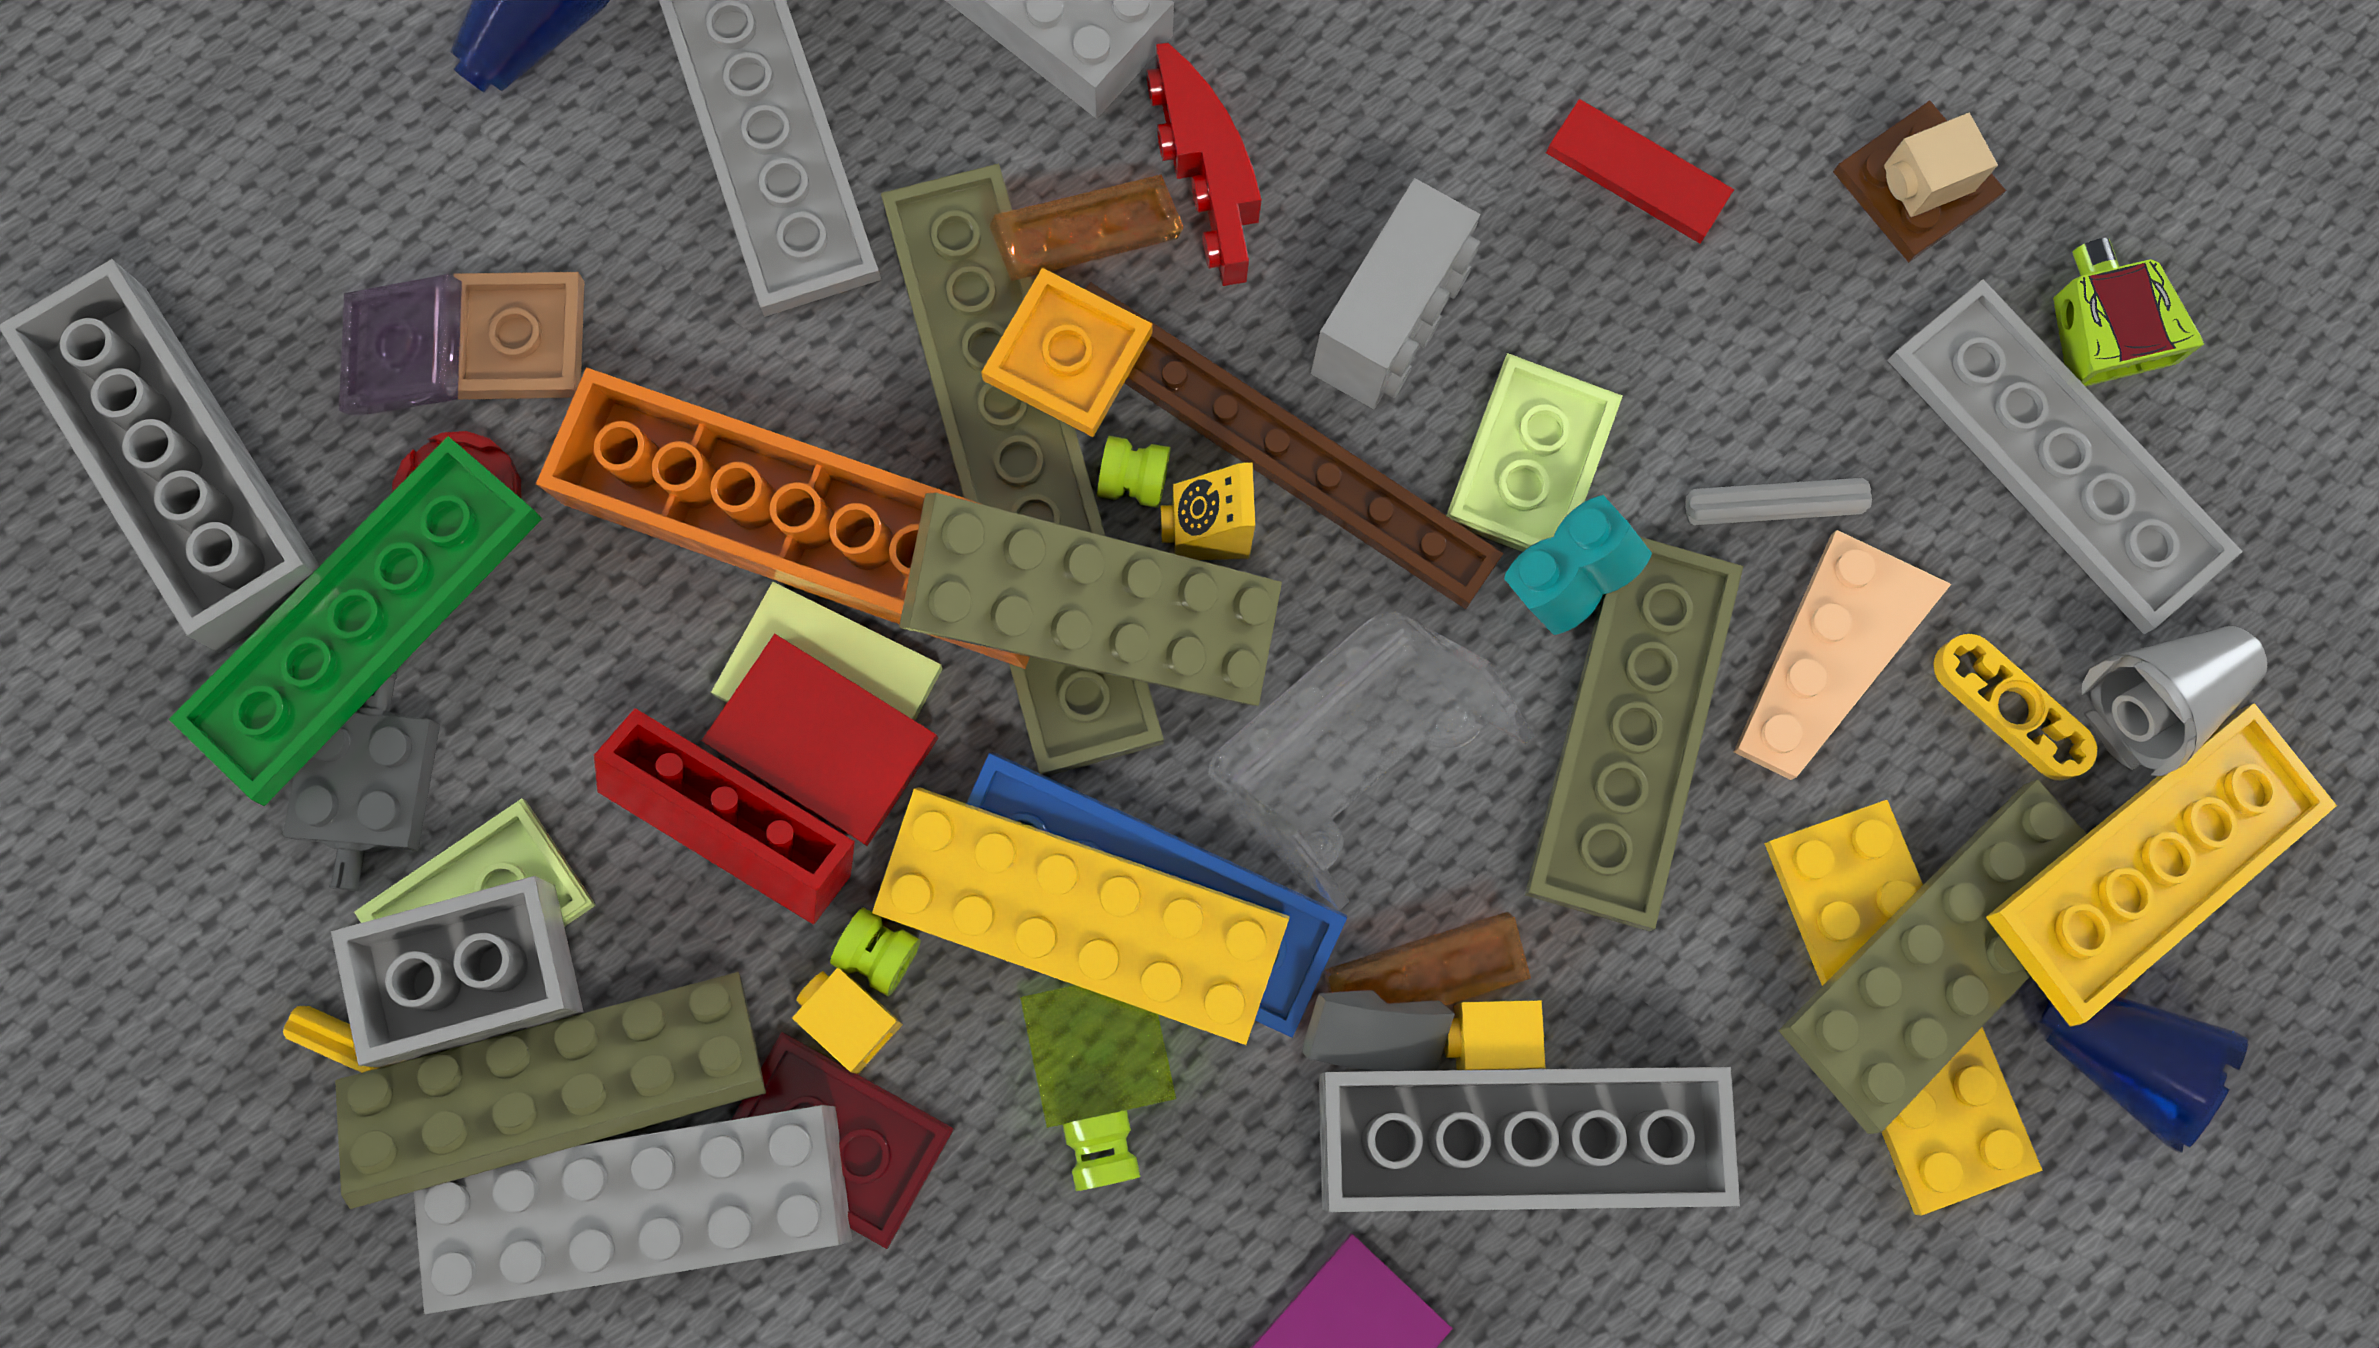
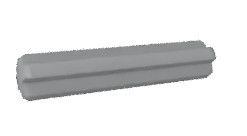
M1864 478L1700 488L1691 490L1686 496L1685 509L1688 522L1692 525L1863 514L1871 507L1872 495L1870 484Z

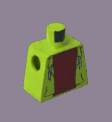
M2100 238L2087 242L2072 252L2080 276L2065 286L2053 298L2064 365L2084 386L2179 364L2204 345L2200 333L2160 263L2149 259L2119 266L2109 238Z

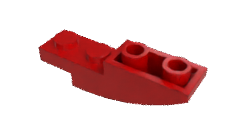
M1168 42L1156 44V68L1146 70V79L1151 106H1163L1166 123L1157 124L1158 144L1162 161L1173 160L1177 179L1192 177V191L1197 213L1208 211L1212 231L1203 232V246L1208 269L1219 267L1223 286L1246 283L1249 257L1242 225L1259 223L1262 202L1252 163L1228 111L1211 86L1193 65Z

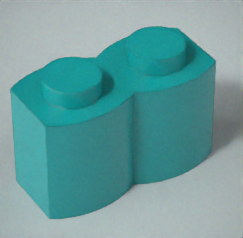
M1600 495L1583 502L1573 509L1561 522L1554 537L1541 540L1523 551L1511 564L1504 579L1528 609L1553 635L1569 631L1582 623L1595 610L1603 594L1614 592L1634 580L1649 562L1652 552L1604 495Z

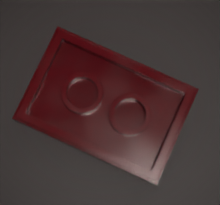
M781 1032L761 1067L766 1093L742 1100L731 1120L820 1105L836 1106L840 1137L839 1149L842 1173L846 1184L850 1229L888 1249L955 1128L866 1078L850 1072L841 1064Z

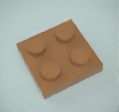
M579 272L454 274L448 392L455 400L574 397L581 381L585 281Z

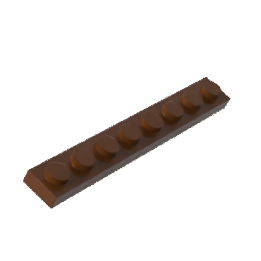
M1090 282L1085 290L1153 324V333L1124 384L1242 462L1253 463L1254 470L1464 609H1467L1504 553Z

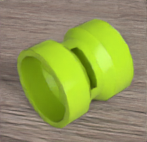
M1109 435L1101 463L1097 497L1117 500L1124 495L1125 491H1129V496L1135 497L1140 505L1159 508L1171 447L1151 444L1146 448L1139 447L1137 451H1133V446L1128 439Z
M862 907L842 933L831 956L830 964L842 969L847 974L861 973L868 977L870 987L889 997L899 985L917 954L921 939L903 929L895 932L884 927L880 916L872 914L871 911Z
M1127 1110L1062 1124L1066 1144L1075 1151L1077 1164L1072 1170L1076 1191L1141 1177L1137 1157L1128 1151L1126 1137L1130 1133L1131 1128ZM1114 1148L1115 1155L1091 1160L1090 1153Z

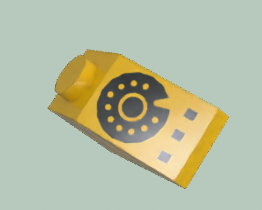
M1238 463L1173 484L1172 505H1161L1162 543H1174V554L1196 560L1249 559L1255 530L1253 463Z

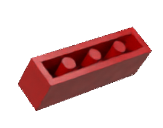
M636 708L633 709L594 754L597 792L813 925L851 877L855 841Z

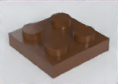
M1930 100L1840 162L1833 171L1908 263L1994 203L2007 191L1991 173L1975 192L1910 217L1903 202L1896 199L1888 187L1884 164L1904 138L1947 122Z

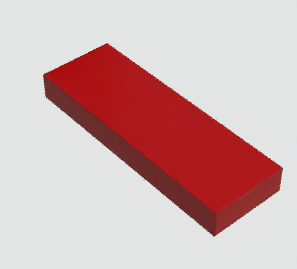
M1581 99L1577 101L1546 154L1701 244L1735 190Z

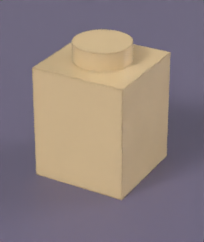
M1970 112L1904 138L1884 164L1888 187L1893 196L1903 202L1910 217L1975 192L1998 166Z

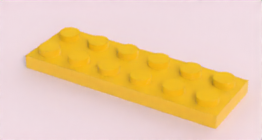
M2253 703L2236 711L2225 720L2185 765L2153 779L1987 915L1986 918L2068 1025L2071 1027L2083 1024L2337 805L2260 709Z
M920 787L913 789L872 914L1244 1045L1247 1044L1290 918V916Z
M1888 800L1764 843L1822 986L1923 886ZM1983 1027L1881 1132L1915 1215H1925L2043 1171Z

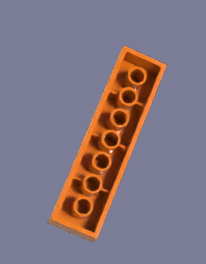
M587 367L536 482V485L565 506L899 625L925 494L940 493L971 501ZM930 635L1026 669L1030 658L1024 655Z

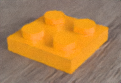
M1042 268L981 372L984 382L1094 437L1151 337L1153 324Z

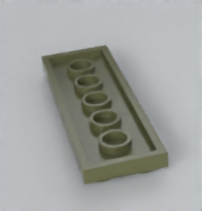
M940 493L925 494L899 628L1230 702L1259 706L1282 582Z
M1640 537L1652 552L1649 562L1642 572L1630 583L1614 592L1603 594L1599 604L1525 896L1642 930L1652 931L1656 928L1743 566Z
M2038 779L2022 785L1778 1030L1867 1134L1881 1133L2031 976L1990 924L1986 916L2086 835L2085 831Z
M739 972L335 1080L341 1196L348 1207L353 1209L765 1094L766 1091L747 1000Z

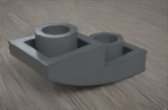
M1373 990L1318 993L1302 1053L1311 1060L1373 1071H1437L1455 1014L1440 1000L1387 1004Z

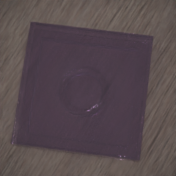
M450 274L344 293L339 411L348 415H368L458 400L462 281Z

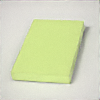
M1507 353L1446 516L1474 534L1522 552L1541 540L1554 537L1557 528L1564 518L1573 509L1585 502L1623 396Z
M772 582L711 693L715 697L728 702L774 633L914 721L943 668L941 664Z
M520 799L354 911L359 921L363 923L532 876L555 885L564 927L596 906V904L527 801Z

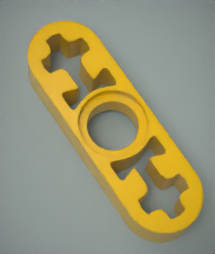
M1963 634L1940 647L1934 658V672L1941 685L2041 774L2053 780H2068L2087 772L2093 766L2097 757V744L2092 733L1988 640L1975 634ZM1967 652L1973 653L1977 658L1973 664L1975 672L1986 681L1997 674L2002 677L2003 681L1991 687L1983 698L1978 693V690L1988 684L1975 673H1970L1965 677L1960 676L1955 670L1960 661L1954 653L1959 656ZM2012 691L2025 699L2029 712L2023 724L2010 723L2001 715L1998 703L2003 692ZM2047 717L2051 724L2041 730L2054 741H2059L2066 737L2069 738L2074 744L2069 753L2075 761L2069 759L2062 763L2057 762L2053 757L2058 749L2054 742L2045 734L2030 740L2027 737V733L2037 729Z

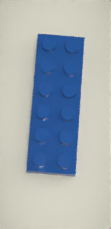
M994 752L988 754L966 804L1290 916L1255 1021L1293 1038L1347 920L1346 914Z

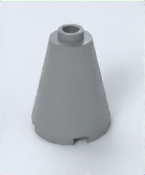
M2226 626L2107 657L2089 669L2082 683V695L2090 691L2091 703L2096 710L2086 712L2085 716L2107 751L2118 762L2132 770L2142 765L2155 770L2151 775L2163 776L2185 765L2265 676L2268 664L2264 648L2260 641L2246 630L2236 626Z

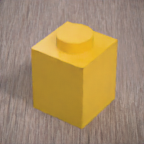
M837 968L830 976L824 971L820 972L804 987L796 999L802 1007L792 1017L796 1023L847 1070L856 1074L863 1070L903 1025L859 983L840 968Z
M1542 1000L1461 1002L1453 1006L1455 1015L1445 1043L1444 1052L1446 1058H1456L1457 1070H1528L1546 1068Z

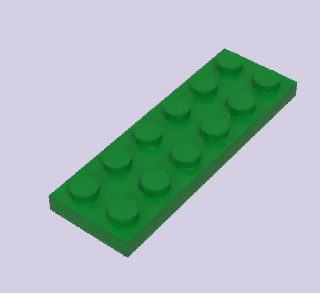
M447 436L168 720L243 793L254 802L265 806L543 518L454 440Z

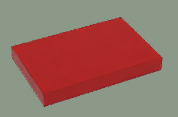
M774 633L701 741L852 838L868 846L939 738L937 734Z

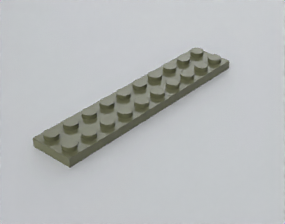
M999 163L881 193L963 497L986 506L1105 536L1075 428L984 382L981 372L1033 284ZM1033 657L1029 658L1026 669L1009 664L1040 774L1047 777L1164 744V738L1148 683Z

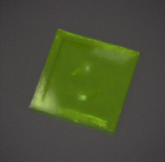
M1076 985L1020 997L1047 1128L1176 1099L1158 1014Z

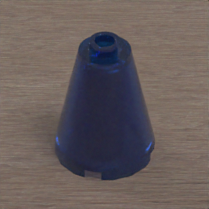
M472 0L450 50L453 55L460 59L453 70L483 93L486 92L491 84L500 91H503L605 9L610 0Z
M2116 996L2083 1024L2070 1027L2051 1001L2047 1004L2039 1020V1023L2049 1028L2045 1041L2163 1144L2178 1153H2183L2184 1145L2190 1148L2213 1119L2230 1090L2224 1086L2227 1073L2223 1069L2228 1064L2240 1070L2249 1045L2248 1039L2235 1031Z

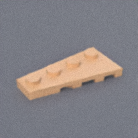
M1836 530L1829 538L1734 753L1790 780L1796 778L1951 584Z

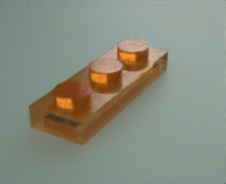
M1162 174L996 214L990 224V229L1011 281L1038 275L1042 268L1054 271L1178 239L1184 228Z
M1508 911L1323 970L1329 993L1373 990L1387 1004L1440 1000L1446 1006L1531 979L1515 917Z

